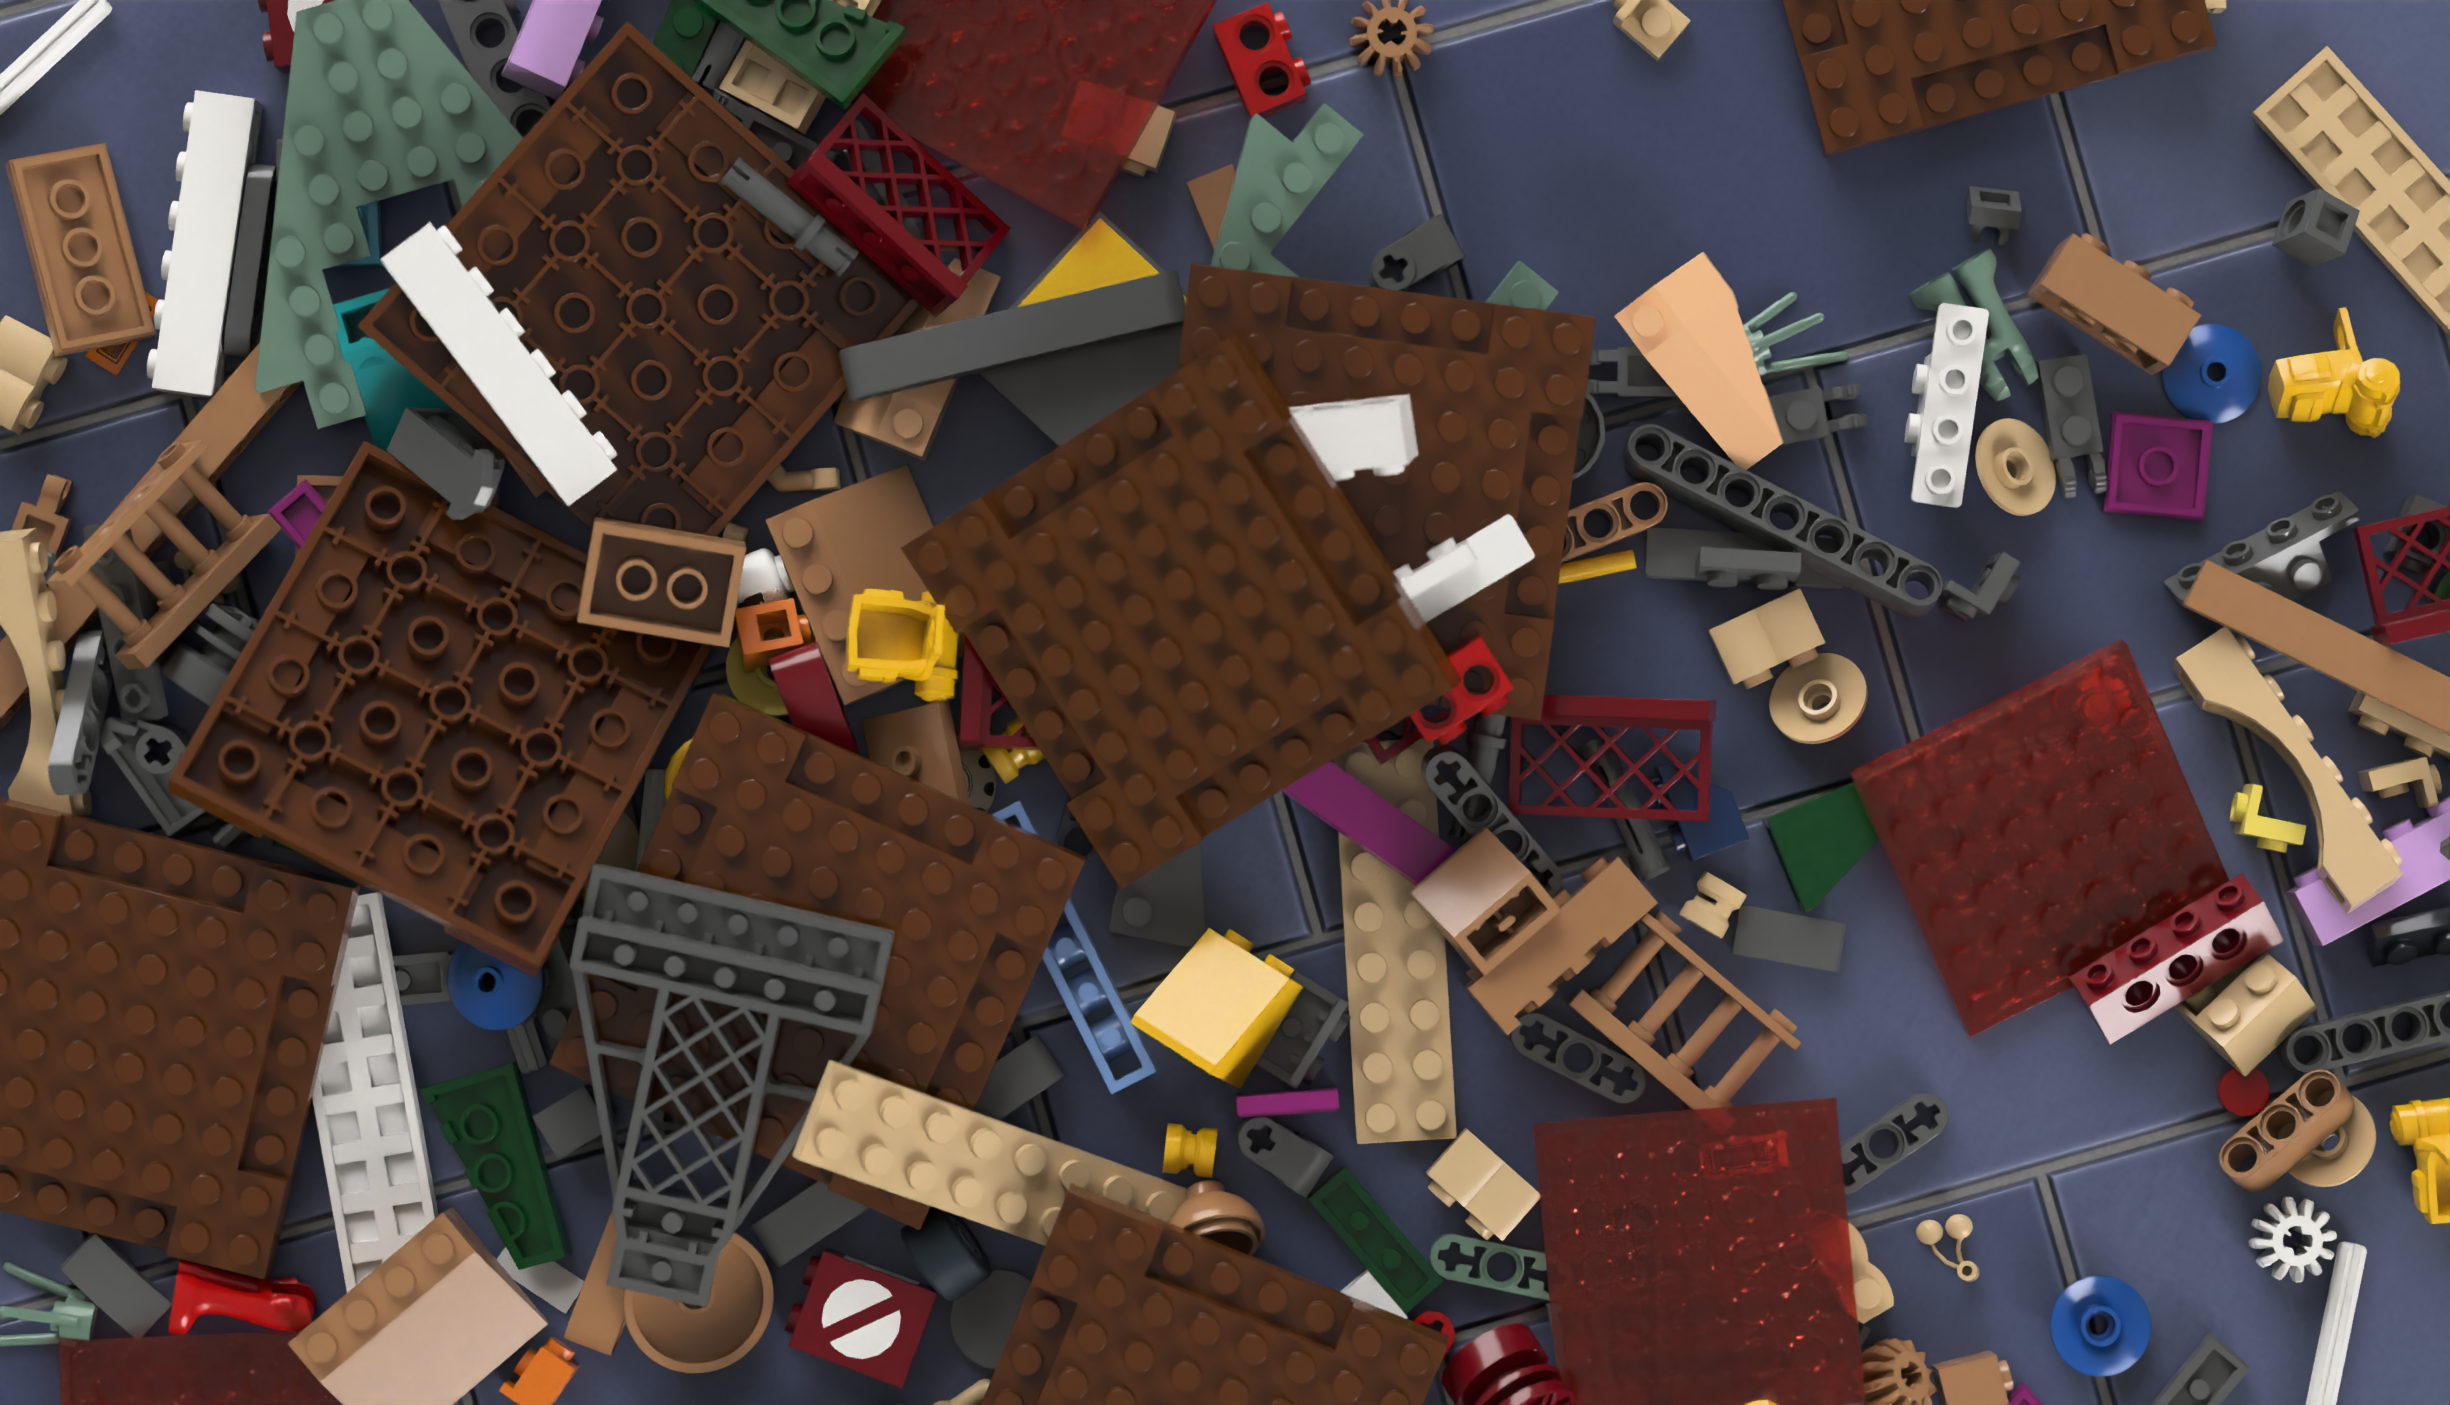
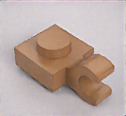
M47 474L37 505L21 502L11 529L12 531L36 528L38 542H43L46 550L54 553L56 559L60 556L73 520L59 514L69 496L73 481L55 474L53 476Z

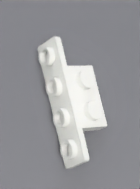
M1948 303L1940 304L1937 310L1932 351L1925 357L1924 365L1916 364L1912 393L1919 394L1917 414L1909 413L1905 430V443L1912 444L1911 456L1916 457L1911 500L1913 502L1958 508L1962 504L1989 312L1986 309Z
M1505 515L1457 545L1451 537L1426 552L1430 561L1412 571L1410 566L1406 564L1393 573L1425 623L1531 561L1534 558V552L1511 515Z

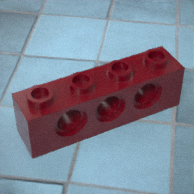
M2243 873L2097 961L2089 964L2070 976L2069 979L2090 1017L2109 1044H2112L2284 940L2264 901Z

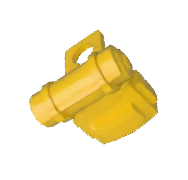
M2338 308L2333 325L2338 350L2275 360L2268 383L2270 402L2276 418H2289L2290 421L2312 422L2317 421L2321 414H2345L2346 423L2351 431L2359 435H2370L2372 438H2376L2385 431L2386 426L2391 420L2392 406L2400 391V372L2394 363L2386 359L2373 358L2363 362L2355 341L2347 308Z
M864 589L863 594H853L846 633L847 671L856 673L857 679L893 683L897 677L915 681L914 694L927 702L934 703L955 698L956 682L959 681V672L957 671L959 632L955 633L944 616L945 605H937L929 591L922 592L921 601L904 599L903 592L896 590Z
M2450 1097L2426 1101L2411 1100L2408 1104L2392 1106L2391 1120L2389 1121L2392 1135L2400 1146L2412 1145L2414 1156L2416 1157L2417 1169L2411 1172L2415 1206L2422 1212L2425 1220L2431 1224L2450 1223Z

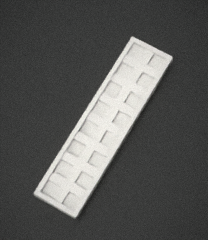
M379 892L359 895L357 898L312 1095L347 1293L439 1216L382 894Z

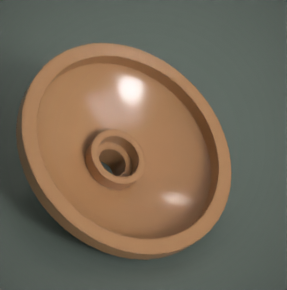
M734 1232L719 1254L707 1307L623 1288L622 1310L624 1320L637 1346L659 1365L683 1373L716 1371L742 1358L755 1346L763 1335L773 1308L772 1278L764 1259L757 1249L746 1238Z

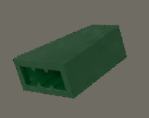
M1872 773L1762 819L1800 911L1806 912L1815 908L1897 820L1894 808L1899 807L1900 802L1889 778L1882 781L1879 773Z

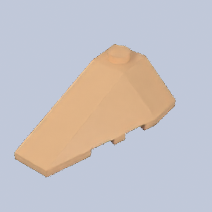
M1701 252L1655 284L1614 317L1647 361L1733 463L1748 470L1784 442L1766 388L1762 384L1753 357L1754 352L1750 339L1746 336L1738 312L1739 306L1735 294L1707 255Z
M955 258L948 268L959 276L962 272L961 262ZM979 268L968 282V287L962 295L936 318L920 304L892 337L986 315L1001 277ZM960 377L853 402L849 400L846 389L833 424L926 461Z

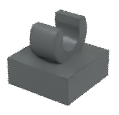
M1969 186L1966 209L1972 241L1979 243L1981 230L1989 226L1998 228V245H2005L2009 239V229L2019 230L2022 214L2019 192Z

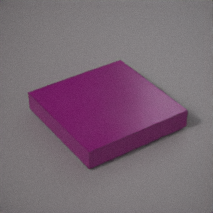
M2112 412L2110 415L2105 469L2107 491L2103 492L2102 512L2204 521L2213 421Z
M1336 1087L1236 1093L1237 1115H1240V1117L1337 1111V1108H1339L1338 1090Z

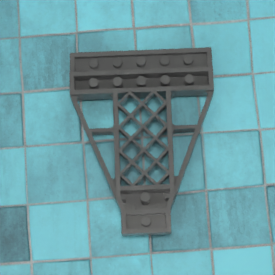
M595 863L593 865L583 915L580 917L577 926L569 969H572L614 1200L612 1211L617 1238L607 1285L707 1307L719 1254L798 1141L818 1090L780 1081L773 1077L771 1067L782 1018L857 1034L856 1039L839 1062L849 1066L874 1029L895 931ZM587 973L659 990L648 1043L645 1049L599 1039ZM673 992L687 995L670 1006ZM705 1000L736 1006L737 1008L717 1019ZM694 1001L709 1025L687 1038L672 1014ZM755 1011L769 1014L766 1028ZM744 1013L757 1032L758 1037L741 1048L736 1049L722 1028V1025L739 1014ZM667 1025L678 1044L660 1055ZM713 1031L728 1053V1056L706 1068L691 1044ZM763 1043L756 1077H754L741 1056ZM683 1050L698 1074L676 1087L661 1063ZM602 1054L636 1061L642 1066L625 1151L619 1148ZM733 1061L748 1086L726 1099L711 1075ZM656 1074L668 1093L649 1104ZM703 1080L718 1104L696 1117L681 1093ZM752 1092L744 1126L731 1105ZM777 1093L810 1101V1106L761 1177L757 1180H751L748 1174L765 1095ZM673 1099L688 1123L666 1136L651 1112ZM723 1111L737 1132V1135L715 1147L701 1123ZM646 1123L658 1142L639 1153ZM692 1129L707 1153L686 1166L671 1142ZM742 1141L734 1175L721 1156V1153ZM662 1148L677 1172L657 1184L653 1181L641 1161ZM712 1159L727 1183L710 1194L705 1195L690 1172ZM635 1172L638 1175L639 1179L634 1178ZM682 1178L690 1191L670 1187V1185ZM731 1190L729 1200L718 1198Z

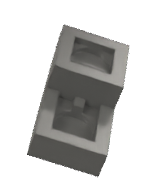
M1741 905L1732 954L1838 973L1847 923Z
M91 1233L60 1266V1270L89 1299L138 1341L173 1304L170 1296L133 1267L131 1259L99 1234Z

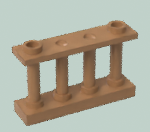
M202 440L182 444L180 441H177L163 451L157 458L160 467L80 548L73 546L54 563L57 571L46 582L53 590L71 588L77 583L125 634L123 641L126 644L115 656L128 670L148 668L282 529L270 514L249 517L245 514L241 516L198 470L193 462L208 448ZM178 478L226 529L224 535L228 539L216 551L214 549L207 550L159 499ZM144 512L193 564L190 569L194 574L182 586L180 584L173 585L125 534ZM109 548L124 561L159 599L157 605L160 609L148 621L146 619L140 621L90 568Z
M1659 911L1655 917H1652L1647 912L1638 921L1650 931L1601 989L1594 988L1590 994H1587L1583 989L1579 988L1566 1004L1638 1063L1717 1132L1724 1135L1736 1121L1727 1112L1733 1105L1730 1102L1732 1097L1780 1041L1789 1049L1796 1050L1801 1042L1792 1035L1798 1027L1775 1008L1768 1015L1677 938L1682 929L1665 914ZM1667 944L1688 963L1638 1023L1633 1020L1626 1027L1612 1015L1618 1007L1614 1003L1662 946ZM1704 976L1726 996L1676 1055L1671 1053L1665 1060L1650 1047L1656 1040L1653 1035ZM1743 1009L1765 1028L1714 1088L1709 1085L1703 1092L1689 1080L1694 1073L1691 1068L1737 1013Z

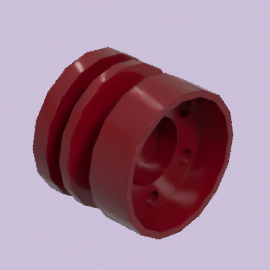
M1519 1323L1502 1325L1483 1333L1466 1344L1452 1357L1443 1370L1441 1384L1455 1405H1575L1576 1401L1572 1391L1566 1382H1563L1556 1367L1548 1365L1549 1358L1529 1326Z

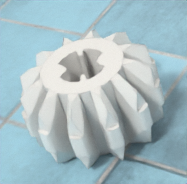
M2290 1196L2282 1198V1213L2271 1203L2264 1205L2263 1208L2270 1219L2269 1222L2266 1223L2259 1219H2253L2251 1223L2255 1229L2264 1231L2263 1237L2249 1240L2251 1248L2266 1249L2256 1259L2257 1265L2264 1268L2273 1264L2271 1276L2278 1280H2282L2289 1270L2292 1281L2297 1283L2303 1282L2304 1266L2313 1275H2320L2322 1269L2316 1258L2320 1256L2324 1259L2332 1260L2334 1257V1252L2322 1247L2323 1241H2333L2337 1238L2336 1231L2320 1230L2330 1219L2329 1214L2321 1211L2312 1216L2314 1210L2313 1201L2304 1199L2297 1208L2293 1197ZM2291 1227L2293 1231L2303 1235L2302 1243H2295V1246L2298 1248L2295 1251L2291 1247L2283 1245L2284 1234L2291 1236V1233L2288 1231Z

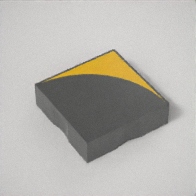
M1099 211L1009 309L1165 273L1166 271ZM1181 286L1186 305L1187 291ZM1183 324L977 374L1014 409L1024 414L1059 447L1178 370Z

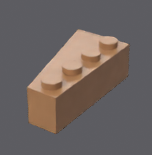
M1603 856L1581 873L1580 876L1585 883L1570 895L1564 888L1552 899L1561 911L1486 976L1471 968L1466 972L1471 981L1464 988L1504 1034L1509 1035L1521 1024L1518 1021L1520 1016L1525 1013L1530 1014L1536 1008H1540L1559 989L1557 986L1564 980L1568 981L1577 975L1597 956L1595 953L1602 947L1605 949L1658 903L1619 857H1614L1609 863Z

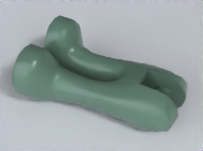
M1988 248L1958 264L1952 269V272L1960 284L1967 290L1969 297L1976 307L1986 309L1989 312L1987 326L1991 337L1990 339L1985 338L1979 383L1997 402L2010 397L2011 394L2002 374L1994 363L1996 360L2006 355L2014 371L2026 386H2029L2038 379L2039 375L2032 353L2008 314L1994 283L1997 261L1991 248ZM1950 272L1936 277L1908 294L1918 309L1937 312L1938 306L1942 303L1966 306Z

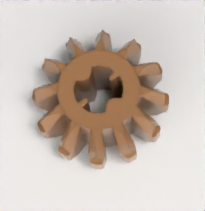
M1368 0L1362 4V10L1369 20L1362 17H1353L1351 20V27L1363 34L1350 37L1349 46L1351 48L1367 47L1357 57V63L1363 66L1373 58L1376 59L1377 62L1373 71V75L1376 77H1381L1385 64H1391L1393 77L1395 79L1401 78L1403 70L1402 61L1410 69L1417 71L1421 63L1413 52L1422 55L1430 54L1432 45L1419 38L1433 34L1434 30L1432 24H1416L1426 12L1422 5L1408 13L1406 9L1409 0H1399L1398 8L1391 7V0H1380L1381 10L1378 11L1373 3ZM1386 26L1392 31L1399 27L1402 30L1399 41L1402 43L1397 46L1394 42L1389 41L1384 45L1380 42L1383 35L1381 28Z
M1887 1338L1875 1342L1874 1346L1865 1349L1863 1353L1856 1356L1858 1368L1852 1371L1851 1374L1858 1381L1859 1387L1854 1393L1862 1396L1864 1400L1863 1405H1932L1930 1396L1937 1389L1930 1382V1375L1935 1370L1926 1367L1924 1363L1925 1352H1915L1911 1340L1902 1341L1897 1338L1891 1340Z

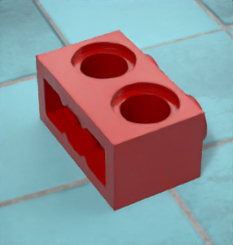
M1266 2L1213 24V35L1249 120L1255 113L1264 119L1306 101L1307 93L1304 87L1312 85L1302 58L1298 57L1293 60L1285 42L1292 39V35L1282 11L1273 14L1269 3ZM1253 26L1262 28L1268 34V43L1259 50L1246 48L1240 40V36L1245 29ZM1270 72L1282 74L1288 82L1286 91L1278 96L1265 94L1259 86V82L1265 74Z
M1480 633L1446 654L1462 679L1454 689L1444 694L1450 702L1448 713L1438 720L1426 718L1420 709L1409 715L1428 744L1437 738L1442 745L1451 741L1467 729L1463 721L1478 711H1481L1484 717L1489 716L1510 701L1506 693L1514 689V686ZM1475 665L1487 667L1493 675L1491 685L1482 692L1470 691L1463 683L1465 672Z

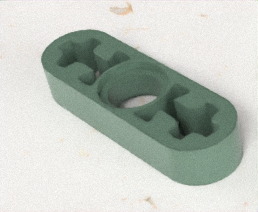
M1446 1233L1439 1236L1433 1242L1429 1252L1430 1263L1436 1273L1445 1279L1548 1301L1563 1298L1573 1286L1574 1275L1571 1266L1564 1258L1552 1253L1490 1240L1487 1241L1457 1233ZM1451 1242H1456L1459 1244V1251L1462 1254L1475 1257L1474 1247H1484L1485 1250L1482 1252L1478 1262L1479 1277L1469 1275L1473 1268L1471 1264L1459 1262L1456 1263L1454 1270L1445 1269V1261L1438 1258L1440 1249L1448 1250ZM1499 1252L1510 1254L1516 1263L1515 1273L1510 1279L1505 1281L1494 1280L1487 1272L1489 1258ZM1523 1257L1534 1258L1530 1268L1546 1271L1549 1263L1557 1264V1272L1564 1275L1563 1284L1555 1283L1552 1291L1544 1290L1543 1281L1528 1277V1287L1518 1286L1525 1270Z

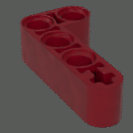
M817 641L769 658L776 684L793 726L862 756Z

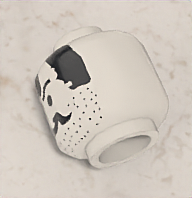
M761 548L745 554L736 609L790 599V593L794 592L795 589L780 554L775 556L767 548Z

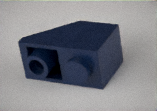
M1668 763L1653 767L1657 777L1650 780L1660 789L1680 769ZM1684 775L1664 795L1678 810L1698 811V789ZM1711 783L1710 821L1674 820L1675 824L1667 827L1676 853L1679 855L1686 852L1689 861L1749 840L1732 792ZM1660 800L1657 801L1660 808L1665 806Z

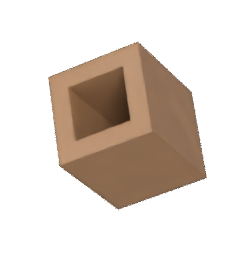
M1990 1350L1932 1365V1369L1935 1370L1933 1373L1941 1405L2009 1404L2006 1391L2013 1390V1382L2006 1360L1998 1362L1997 1355Z

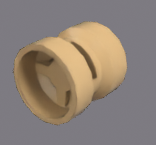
M1704 871L1697 882V894L1693 900L1686 901L1679 915L1722 939L1729 928L1728 918L1732 911L1740 909L1747 895Z

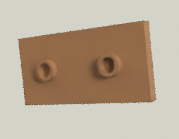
M106 143L8 160L5 166L55 357L153 338L156 332Z
M949 700L862 720L871 761L971 805Z

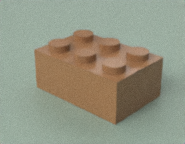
M2073 233L2057 245L2026 296L2150 375L2170 366L2201 317V314L2191 309L2194 302L2174 288L2168 287L2165 292L2149 282L2152 275L2136 263L2126 260L2122 265L2106 254L2109 250L2108 246L2099 239L2087 233H2083L2080 238Z
M594 516L577 622L729 647L746 544L738 540Z

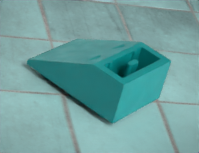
M390 288L333 304L340 327L336 331V336L345 363H351L368 414L364 417L373 443L384 451L387 450L406 407L447 408L453 410L357 327Z

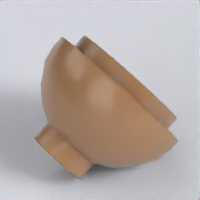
M1214 1180L1201 1181L1190 1186L1185 1192L1186 1201L1173 1213L1169 1221L1173 1225L1250 1256L1262 1245L1265 1239V1227L1258 1211L1242 1197L1225 1192L1224 1185Z

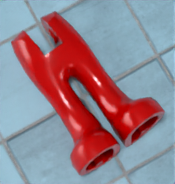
M180 1259L168 1334L186 1335L197 1317L205 1314L225 1315L274 1330L302 1332L311 1324L314 1317L316 1294L310 1285L300 1283L293 1276L278 1279H261Z

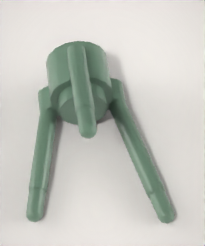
M1795 292L1788 293L1750 321L1743 324L1746 336L1749 337L1753 348V357L1760 377L1772 373L1845 361L1848 359L1849 354L1846 351L1764 363L1765 360L1772 358L1769 346L1807 330L1809 327L1824 320V315L1819 312L1766 336L1763 335L1761 330L1752 333L1797 299Z
M4 1263V1271L61 1296L66 1300L65 1302L56 1301L52 1312L7 1306L0 1307L1 1316L49 1323L51 1331L59 1332L0 1335V1346L65 1344L78 1347L79 1340L91 1341L96 1324L98 1306L94 1302L87 1301V1296L81 1290L71 1289L13 1263Z

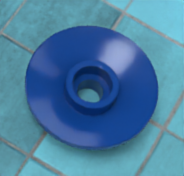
M2207 324L2192 329L2170 366L2161 370V378L2168 400L2179 413L2189 419L2213 421V424H2219L2238 417L2251 406L2261 386L2262 368L2255 348L2245 336L2227 326ZM2211 363H2216L2223 369V377L2218 382L2210 380L2207 376V367Z
M462 942L454 952L447 976L450 997L460 1014L474 1025L489 1030L508 1029L527 1020L538 1007L545 984L543 966L537 977L534 978L465 942ZM487 972L491 973L496 979V985L492 991L488 990L483 984V977Z
M2102 1275L2089 1276L2072 1283L2060 1294L2051 1312L2050 1335L2057 1353L2069 1366L2086 1375L2105 1377L2127 1370L2143 1355L2150 1339L2151 1319L2143 1298L2132 1286L2114 1277ZM2101 1315L2106 1321V1327L2101 1333L2094 1334L2089 1329V1321L2093 1316Z

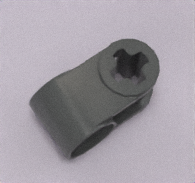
M1439 214L1406 233L1403 238L1378 252L1368 268V281L1370 286L1374 288L1407 291L1424 280L1432 279L1464 260L1466 256L1444 218ZM1384 261H1387L1391 266L1401 265L1403 271L1398 277L1399 283H1396L1392 277L1384 280L1380 276L1385 267Z
M1269 1115L1245 1117L1237 1129V1142L1242 1153L1248 1159L1269 1171V1174L1305 1198L1309 1196L1334 1157L1332 1153L1298 1131L1294 1132ZM1264 1125L1270 1127L1267 1134L1272 1143L1268 1147L1260 1144L1256 1149L1250 1148L1252 1140L1247 1134L1251 1128L1259 1131Z

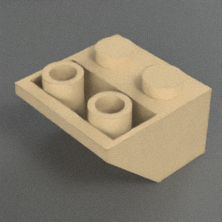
M2265 951L2175 1005L2174 1008L2220 1056L2246 1077L2317 1009V1006L2297 977Z

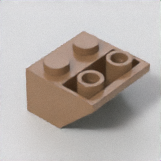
M1486 827L1482 828L1409 891V894L1466 964L1484 976L1561 911L1533 874Z

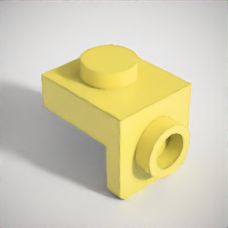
M2245 784L2242 793H2235L2230 810V821L2236 822L2235 834L2258 838L2257 848L2286 853L2288 845H2303L2306 825L2257 815L2263 786Z

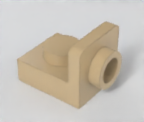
M1615 0L1612 4L1619 10L1614 16L1612 23L1656 61H1658L1691 21L1668 0Z
M2413 757L2358 772L2362 791L2378 790L2380 799L2409 792L2408 782H2412L2419 808H2430L2439 805L2437 794L2442 793V783L2436 766L2434 764L2429 765L2427 757Z

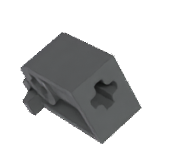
M406 407L386 450L448 500L451 505L446 514L451 519L463 520L473 513H482L489 507L502 478L506 460L504 453L453 410L447 408Z
M110 717L104 721L100 736L102 747L115 760L168 837L205 812V810L168 792V779L190 743V740L181 729L172 724L155 720L144 721L138 719L137 722H127L121 718ZM153 738L159 743L166 740L171 743L172 749L167 753L170 759L169 762L164 757H159L155 760L151 756L150 751L155 748Z

